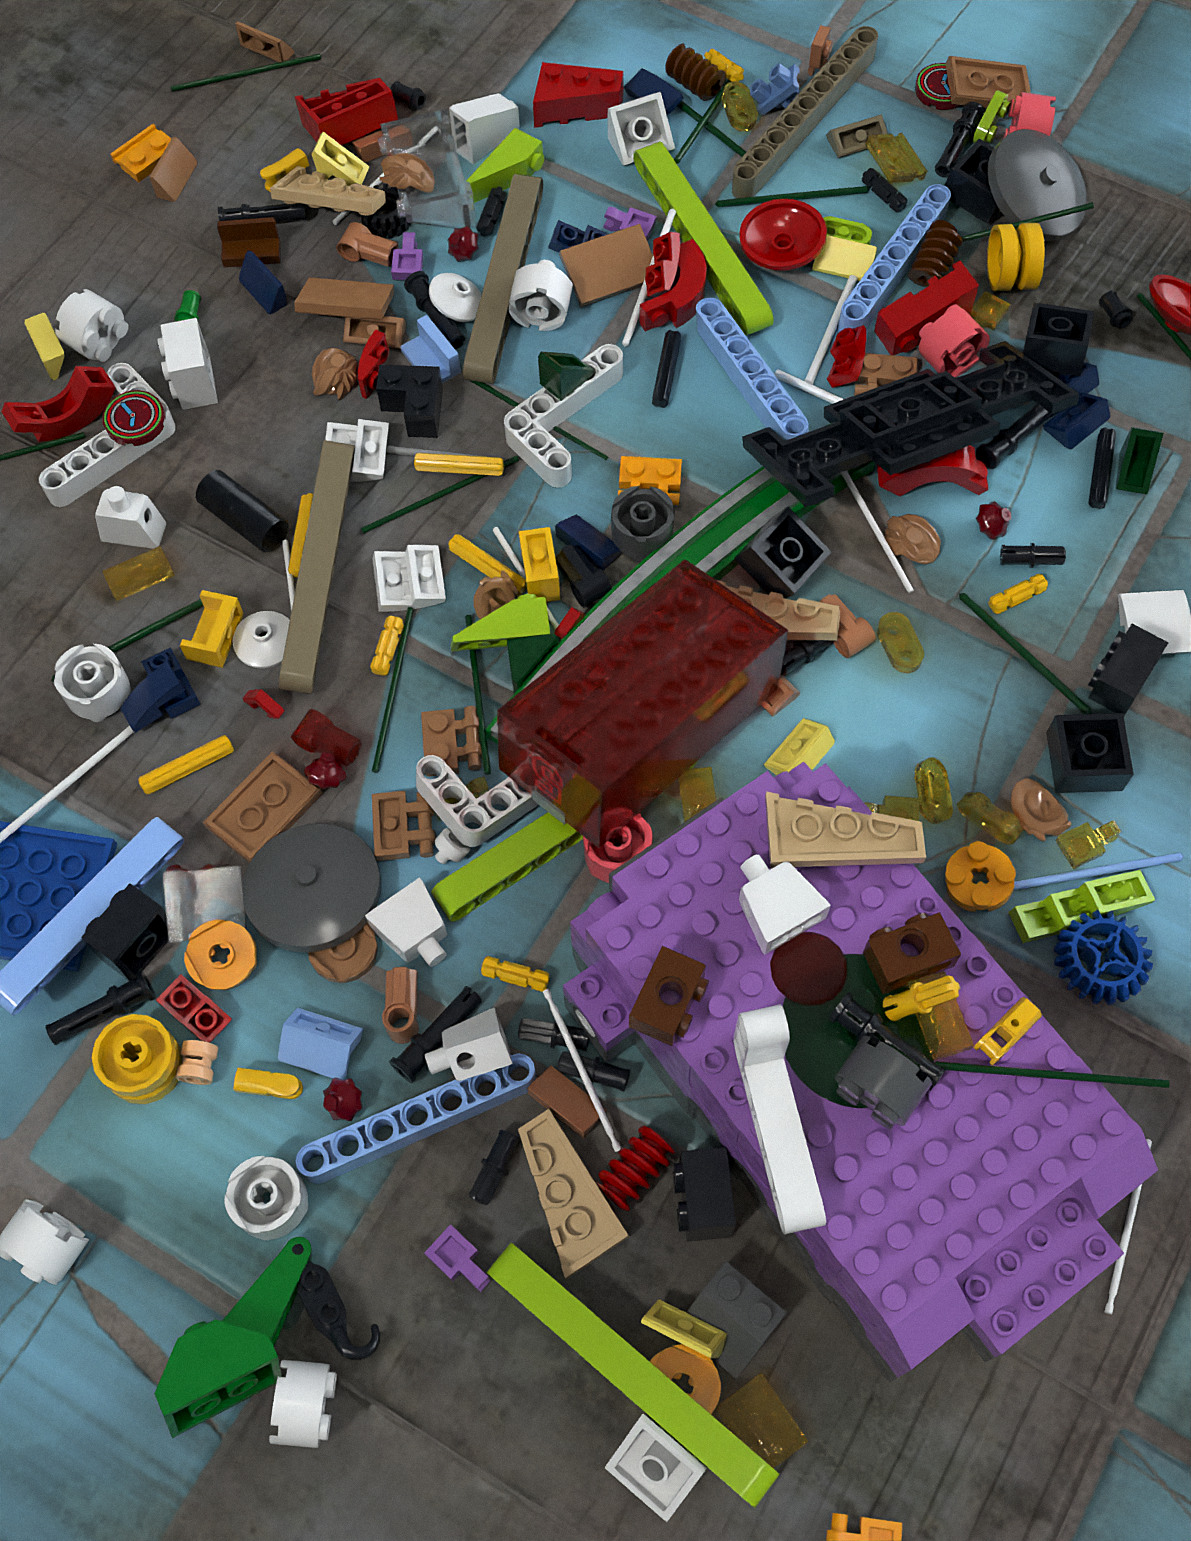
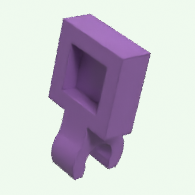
M608 207L604 215L607 220L603 228L609 231H617L618 229L622 230L640 224L648 241L656 225L657 216L631 207L627 213L614 207Z
M404 232L402 249L393 250L391 269L393 280H406L412 273L422 271L423 251L422 249H417L415 232Z
M451 1224L424 1252L452 1281L461 1273L480 1292L491 1282L489 1277L472 1261L479 1253L478 1250Z

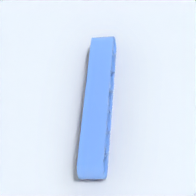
M934 184L929 186L843 303L838 332L850 327L853 329L862 325L867 329L916 260V255L921 250V245L925 240L927 232L930 230L932 222L945 220L951 198V192L946 186Z
M716 298L700 300L696 305L698 334L765 428L771 427L785 441L808 433L809 423L806 417L724 305Z
M159 817L152 819L0 971V1006L13 1016L23 1010L83 949L86 943L81 937L85 934L86 927L94 918L100 917L110 906L112 897L118 891L124 890L129 883L140 890L175 855L185 839Z
M525 1054L511 1055L513 1064L462 1081L455 1079L306 1144L297 1153L296 1167L306 1180L315 1184L324 1183L528 1093L527 1088L537 1078L534 1062ZM524 1067L529 1071V1075L524 1080L515 1081L510 1077L511 1072L515 1068ZM483 1082H492L496 1085L493 1093L487 1096L478 1094L477 1088ZM456 1096L462 1099L461 1105L456 1110L448 1111L443 1108L445 1100L449 1097ZM424 1111L428 1113L427 1120L422 1125L414 1126L409 1123L410 1117L415 1112ZM391 1126L393 1134L389 1139L385 1141L376 1140L375 1136L379 1128ZM348 1141H357L359 1143L358 1150L352 1156H343L341 1154L342 1147ZM314 1156L324 1157L323 1165L319 1170L314 1172L307 1171V1164Z

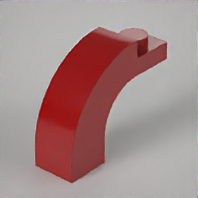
M694 239L680 244L679 262L674 278L677 284L670 291L640 304L639 324L645 332L652 328L660 327L670 320L675 328L684 325L696 314L697 303L704 299L707 271L706 261Z
M75 366L69 383L55 397L37 403L5 402L1 412L14 432H32L38 442L51 441L69 436L95 420L105 409L107 403H109L116 387L103 367Z
M970 445L893 475H889L877 465L879 487L899 497L920 485L937 481L958 484L977 495L989 490L987 468L983 462L976 459L975 448Z

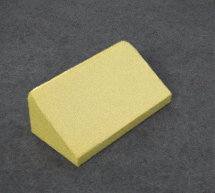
M827 235L825 246L814 259L812 270L845 278L854 275L860 281L875 261L877 247Z
M40 313L25 319L24 323L50 378L53 381L58 379L64 360V351L46 313Z
M803 718L764 763V766L775 775L785 771L789 772L802 762H805L813 770L834 745L835 740L828 726Z
M658 1299L641 1320L642 1324L709 1358H719L722 1354L727 1333Z

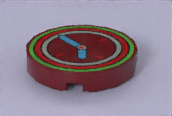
M945 63L931 64L924 67L918 73L915 92L917 98L928 107L929 104L934 105L938 110H949L960 106L951 102Z
M141 390L126 391L115 396L107 403L103 411L102 423L109 437L116 443L141 446L153 441L162 432L166 413L159 399L153 394Z

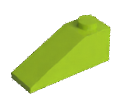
M514 128L466 180L468 202L473 204L487 198L492 188H497L498 186L502 187V190L510 188L514 174L532 176L535 171H539L544 163L542 141Z
M524 594L517 597V599H513L452 636L451 652L507 647V639L550 634L546 597Z

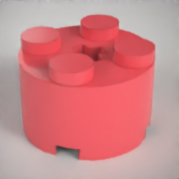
M1020 92L1019 96L1016 95L1015 99L1011 100L1008 117H1012V122L1009 128L1005 129L1003 139L1010 133L1021 129L1036 130L1050 136L1056 108L1050 105L1056 101V97Z
M955 304L950 306L944 315L934 323L929 322L922 327L919 332V336L922 338L919 343V353L938 374L947 371L956 378L976 364L979 360L976 354L980 351L981 347L983 349L988 347L990 337L965 309Z
M623 805L608 806L596 816H592L586 823L583 832L584 856L589 871L594 877L609 883V873L652 845V829L636 809Z

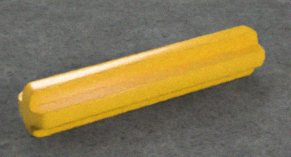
M416 453L414 459L415 470L424 472L501 476L504 470V462L500 457Z
M312 493L302 495L288 566L289 574L294 575L296 578H298L313 499Z
M455 534L450 539L448 545L451 552L491 579L493 577H501V570L507 572L509 578L514 581V585L517 587V596H520L527 589L525 578L461 535Z
M222 735L138 778L139 784L145 794H151L234 751L229 738L226 735Z

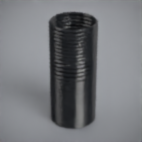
M214 470L208 473L198 484L195 497L197 502L262 552L266 553L275 550L286 538L289 529L288 520L223 471Z

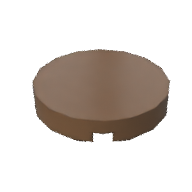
M366 923L358 933L347 941L326 950L308 952L309 961L318 975L330 982L347 983L355 981L365 975L376 961L378 952L376 935L369 924Z

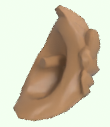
M398 153L382 160L381 166L384 177H380V181L398 189H406L408 187L427 193L433 191L435 184L433 172L424 160L408 153Z
M338 348L323 350L317 356L312 367V378L315 386L313 394L315 396L338 395L339 401L343 399L345 394L351 391L352 386L357 380V360L349 353Z
M906 514L898 517L892 516L887 521L888 528L885 530L884 538L895 556L904 555L910 560L921 564L933 563L940 554L941 540L936 530L925 519L918 515Z
M501 570V577H493L491 579L485 576L479 581V587L474 595V608L479 619L484 618L512 601L518 594L517 587L514 585V581L509 578L507 572Z
M1029 778L1016 782L1012 790L1011 805L1017 820L1016 825L1022 831L1025 830L1027 835L1033 834L1039 841L1045 842V835L1058 836L1070 828L1072 823L1068 821V814L1065 808L1044 786Z

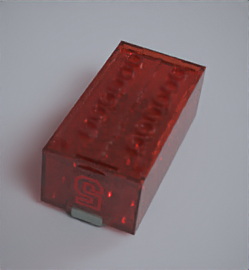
M684 559L497 710L499 769L530 793L532 800L564 825L568 823L591 843L600 848L777 691L788 629Z

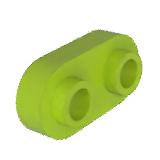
M999 90L995 92L976 129L973 143H976L978 139L986 143H992L998 130L996 124L999 118H1005L1011 104L1010 101H1007L1008 94Z
M832 216L823 217L827 227V235L868 245L871 244L872 231L867 225Z

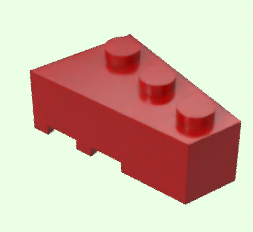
M542 62L533 99L534 128L543 127V122L559 121L560 124H568V119L585 117V121L608 118V108L620 105L623 102L624 71Z
M380 78L348 84L346 85L347 90L330 94L329 89L321 90V96L304 99L303 95H299L294 98L302 125L316 142L321 133L324 132L340 145H344L355 139H360L379 128H385L390 123L398 120L391 89Z
M961 260L952 265L954 269L952 272L939 280L936 276L927 281L929 286L915 295L910 291L878 312L874 332L890 355L906 353L918 346L922 339L919 336L922 327L929 322L934 323L952 305H958L971 315L979 284Z

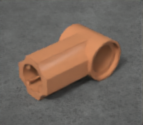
M358 222L349 224L336 246L338 253L348 261L357 262L360 258L387 267L392 266L393 250L399 249L398 242L373 235L367 227Z
M829 594L820 600L822 603L839 606L838 639L834 641V645L843 657L850 658L875 642V632L869 622L862 617L856 618L836 594Z
M394 967L392 970L386 971L385 1010L382 1014V1021L391 1040L399 1044L411 1042L410 1038L419 1031L417 1021L418 972L407 967ZM399 1018L409 1019L408 1023L401 1028L392 1027Z

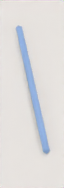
M1181 853L1026 879L1014 882L1013 890L1181 861L1184 856Z

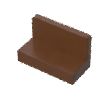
M273 217L217 222V229L222 242L221 260L224 268L242 266L245 254L249 250L264 265L281 263V241Z

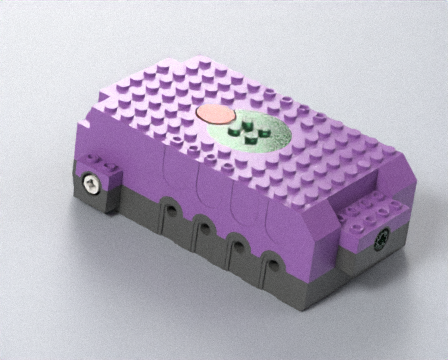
M802 762L789 772H782L775 777L769 771H766L727 799L719 798L609 873V889L611 891L597 898L585 912L570 921L573 957L580 974L563 985L565 1007L580 1028L588 1035V1039L606 1063L634 1044L685 1113L692 1120L695 1119L711 1140V1146L713 1148L727 1147L730 1173L736 1179L739 1178L755 1198V1204L759 1208L760 1213L782 1240L788 1242L803 1262L802 1267L824 1298L830 1304L833 1302L851 1326L850 1331L854 1338L889 1382L912 1370L959 1331L963 1333L984 1362H987L1003 1354L1125 1254L1097 1219L1157 1172L1158 1168L1141 1127L1132 1120L1106 1088L1098 1082L945 1070L932 1090L927 1091L904 1126L895 1124L891 1130L886 1129L873 1120L870 1116L873 1111L861 1102H858L855 1106L837 1094L836 1090L839 1087V1083L836 1081L835 1075L855 1048L857 1042L855 1041V1035L837 1022L832 1024L828 1021V1018L848 992L854 995L853 1000L872 1014L878 1012L882 1015L881 1018L884 1019L882 1024L913 1045L934 1063L939 1061L992 1066L989 1063L991 1059L981 1049L976 1051L973 1047L1020 998L1028 997L1011 980L986 951L982 943L967 929L913 864L795 867L831 905L825 920L764 955L742 909L739 895L741 887L749 882L740 868L747 859L754 855H760L769 870L772 869L770 868L765 807L766 791L777 793L781 798L796 801L798 798L813 800V804L832 808H836V805L852 808L851 811L872 814L851 787H846L826 763L812 771L805 762ZM940 912L961 952V956L954 967L916 982L925 984L947 975L953 976L960 985V990H958L959 996L954 1000L934 1006L931 1012L927 1014L917 1012L897 1021H891L886 1016L885 1011L897 1008L898 1006L892 1005L883 1008L884 998L909 990L914 983L882 994L863 954L866 943L870 939L869 936L884 927H891L892 930L903 927L905 922L915 915L926 913L927 916H931ZM900 945L905 954L909 956L919 955L918 950L913 945ZM662 946L705 964L704 978L709 980L707 990L701 1002L699 1003L694 1000L688 1014L693 1015V1019L685 1037L682 1038L677 1035L673 1046L629 1027V1014ZM674 991L664 992L660 996L661 1000L669 1005L677 1004L682 999ZM779 1004L782 1005L785 1012L790 1036L784 1061L826 1216V1225L789 1234H783L780 1227L734 1047V1033L739 1013ZM847 1011V1015H849L859 1024H863L861 1020H859L857 1017H855L853 1014ZM1043 1015L993 1065L1093 1074L1090 1068L1075 1054ZM875 1031L874 1035L885 1041V1038ZM996 1032L991 1037L1002 1048L1007 1044ZM890 1044V1047H892L893 1049L897 1050L902 1055L907 1057L915 1065H917L918 1067L921 1066L908 1055H906L904 1052H902L900 1049H898L896 1046Z

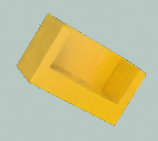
M550 527L519 531L521 556L523 558L528 594L546 597V602L559 601V576Z
M202 590L199 597L204 606L203 613L192 640L182 639L180 648L186 660L223 668L233 643L234 633L244 613L237 597Z

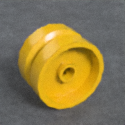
M1021 223L1017 230H1015L1012 224H997L992 227L987 248V273L989 285L993 291H1010L1014 284L1020 290L1037 289L1040 285L1044 269L1045 247L1044 236L1039 223Z
M130 1014L117 1018L103 1028L94 1043L91 1057L94 1072L100 1081L116 1096L133 1104L155 1102L170 1093L179 1081L175 1077L177 1067L183 1061V1056L180 1053L181 1046L163 1024L148 1015Z

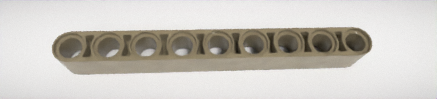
M862 26L857 28L735 164L732 179V194L735 198L754 197L875 59L878 32L873 27Z
M513 175L464 359V380L495 383L511 321L509 299L516 270L525 266L543 194L542 177Z
M323 441L280 670L279 690L312 694L352 473L355 445Z

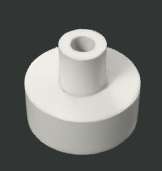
M445 828L435 839V845L439 850L435 858L442 864H446L449 859L454 862H461L470 852V847L462 844L449 828Z

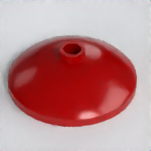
M794 199L771 200L752 209L743 219L739 232L740 245L745 255L761 267L771 270L796 269L810 263L821 253L826 243L827 227L822 215L805 202Z
M1160 274L1154 276L1149 283V292L1157 312L1171 330L1191 335V284L1170 275Z

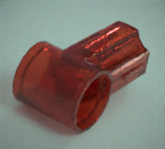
M314 709L308 710L291 734V739L302 749L310 753H315L316 751L331 753L335 756V761L346 767L351 763L353 764L362 746L360 739L334 726L329 718Z

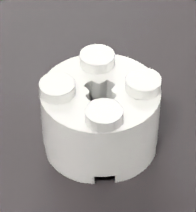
M541 260L538 264H529L516 270L509 299V313L517 323L529 328L530 324L539 326V331H550L563 325L567 315L573 283L566 274L557 269L555 264L549 260Z
M84 289V293L81 294L74 292L67 297L57 313L56 320L60 322L59 330L55 328V334L59 341L88 359L105 362L111 356L112 349L117 345L119 339L126 335L128 323L124 321L123 313L119 307L88 289Z
M82 644L69 649L58 659L54 669L56 671L55 687L70 710L76 715L90 719L93 722L103 721L107 716L118 711L132 691L128 676L116 655L109 648L101 644H94V646L84 647Z
M265 1156L252 1157L241 1163L232 1172L228 1180L229 1184L225 1195L227 1213L240 1228L253 1237L261 1240L283 1237L293 1231L307 1213L308 1194L306 1186L297 1172L284 1160ZM268 1191L271 1194V1200L265 1204L263 1203L264 1197L262 1195Z
M25 1199L0 1234V1257L8 1261L15 1259L22 1264L23 1267L20 1271L29 1279L37 1283L44 1279L56 1285L62 1281L89 1242V1239L83 1238L85 1236L83 1231L56 1212L52 1214L44 1212L42 1214L40 1210L43 1205Z
M282 1360L280 1367L287 1369L286 1377L277 1378L271 1416V1425L279 1426L278 1436L270 1435L269 1442L270 1444L318 1448L320 1440H328L331 1415L324 1414L326 1398L334 1399L337 1374L336 1372H329L330 1364Z

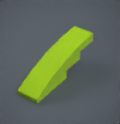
M1141 870L1087 881L1079 888L1053 893L1044 900L1015 906L1008 913L1024 944L1058 935L1062 930L1068 929L1072 920L1082 923L1080 919V914L1082 913L1087 914L1093 919L1092 913L1096 910H1099L1103 918L1108 912L1113 911L1115 917L1151 904L1155 901V898Z

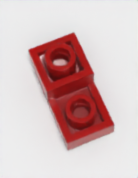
M668 232L653 240L655 264L646 267L645 283L647 285V297H654L670 290L679 262L680 233Z
M864 325L853 329L850 327L845 328L836 335V339L830 349L835 361L827 377L832 388L858 381L866 350V328Z
M376 329L363 349L358 366V382L361 395L365 399L376 390L379 365L384 364L389 355L386 335Z
M182 974L156 999L157 1003L200 1041L211 1043L232 1021L230 1016L208 996L199 991Z

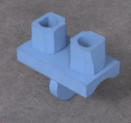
M778 63L769 72L770 83L767 84L758 78L751 84L750 95L757 101V112L760 115H765L774 107L780 108L783 106L786 108L796 95L799 94L797 74L800 72V69L795 64L787 69Z

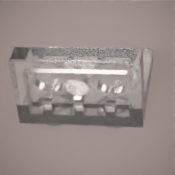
M239 866L187 872L177 870L163 872L169 943L189 941L188 939L197 927L215 919L232 921L247 930L245 908L243 905L242 873Z

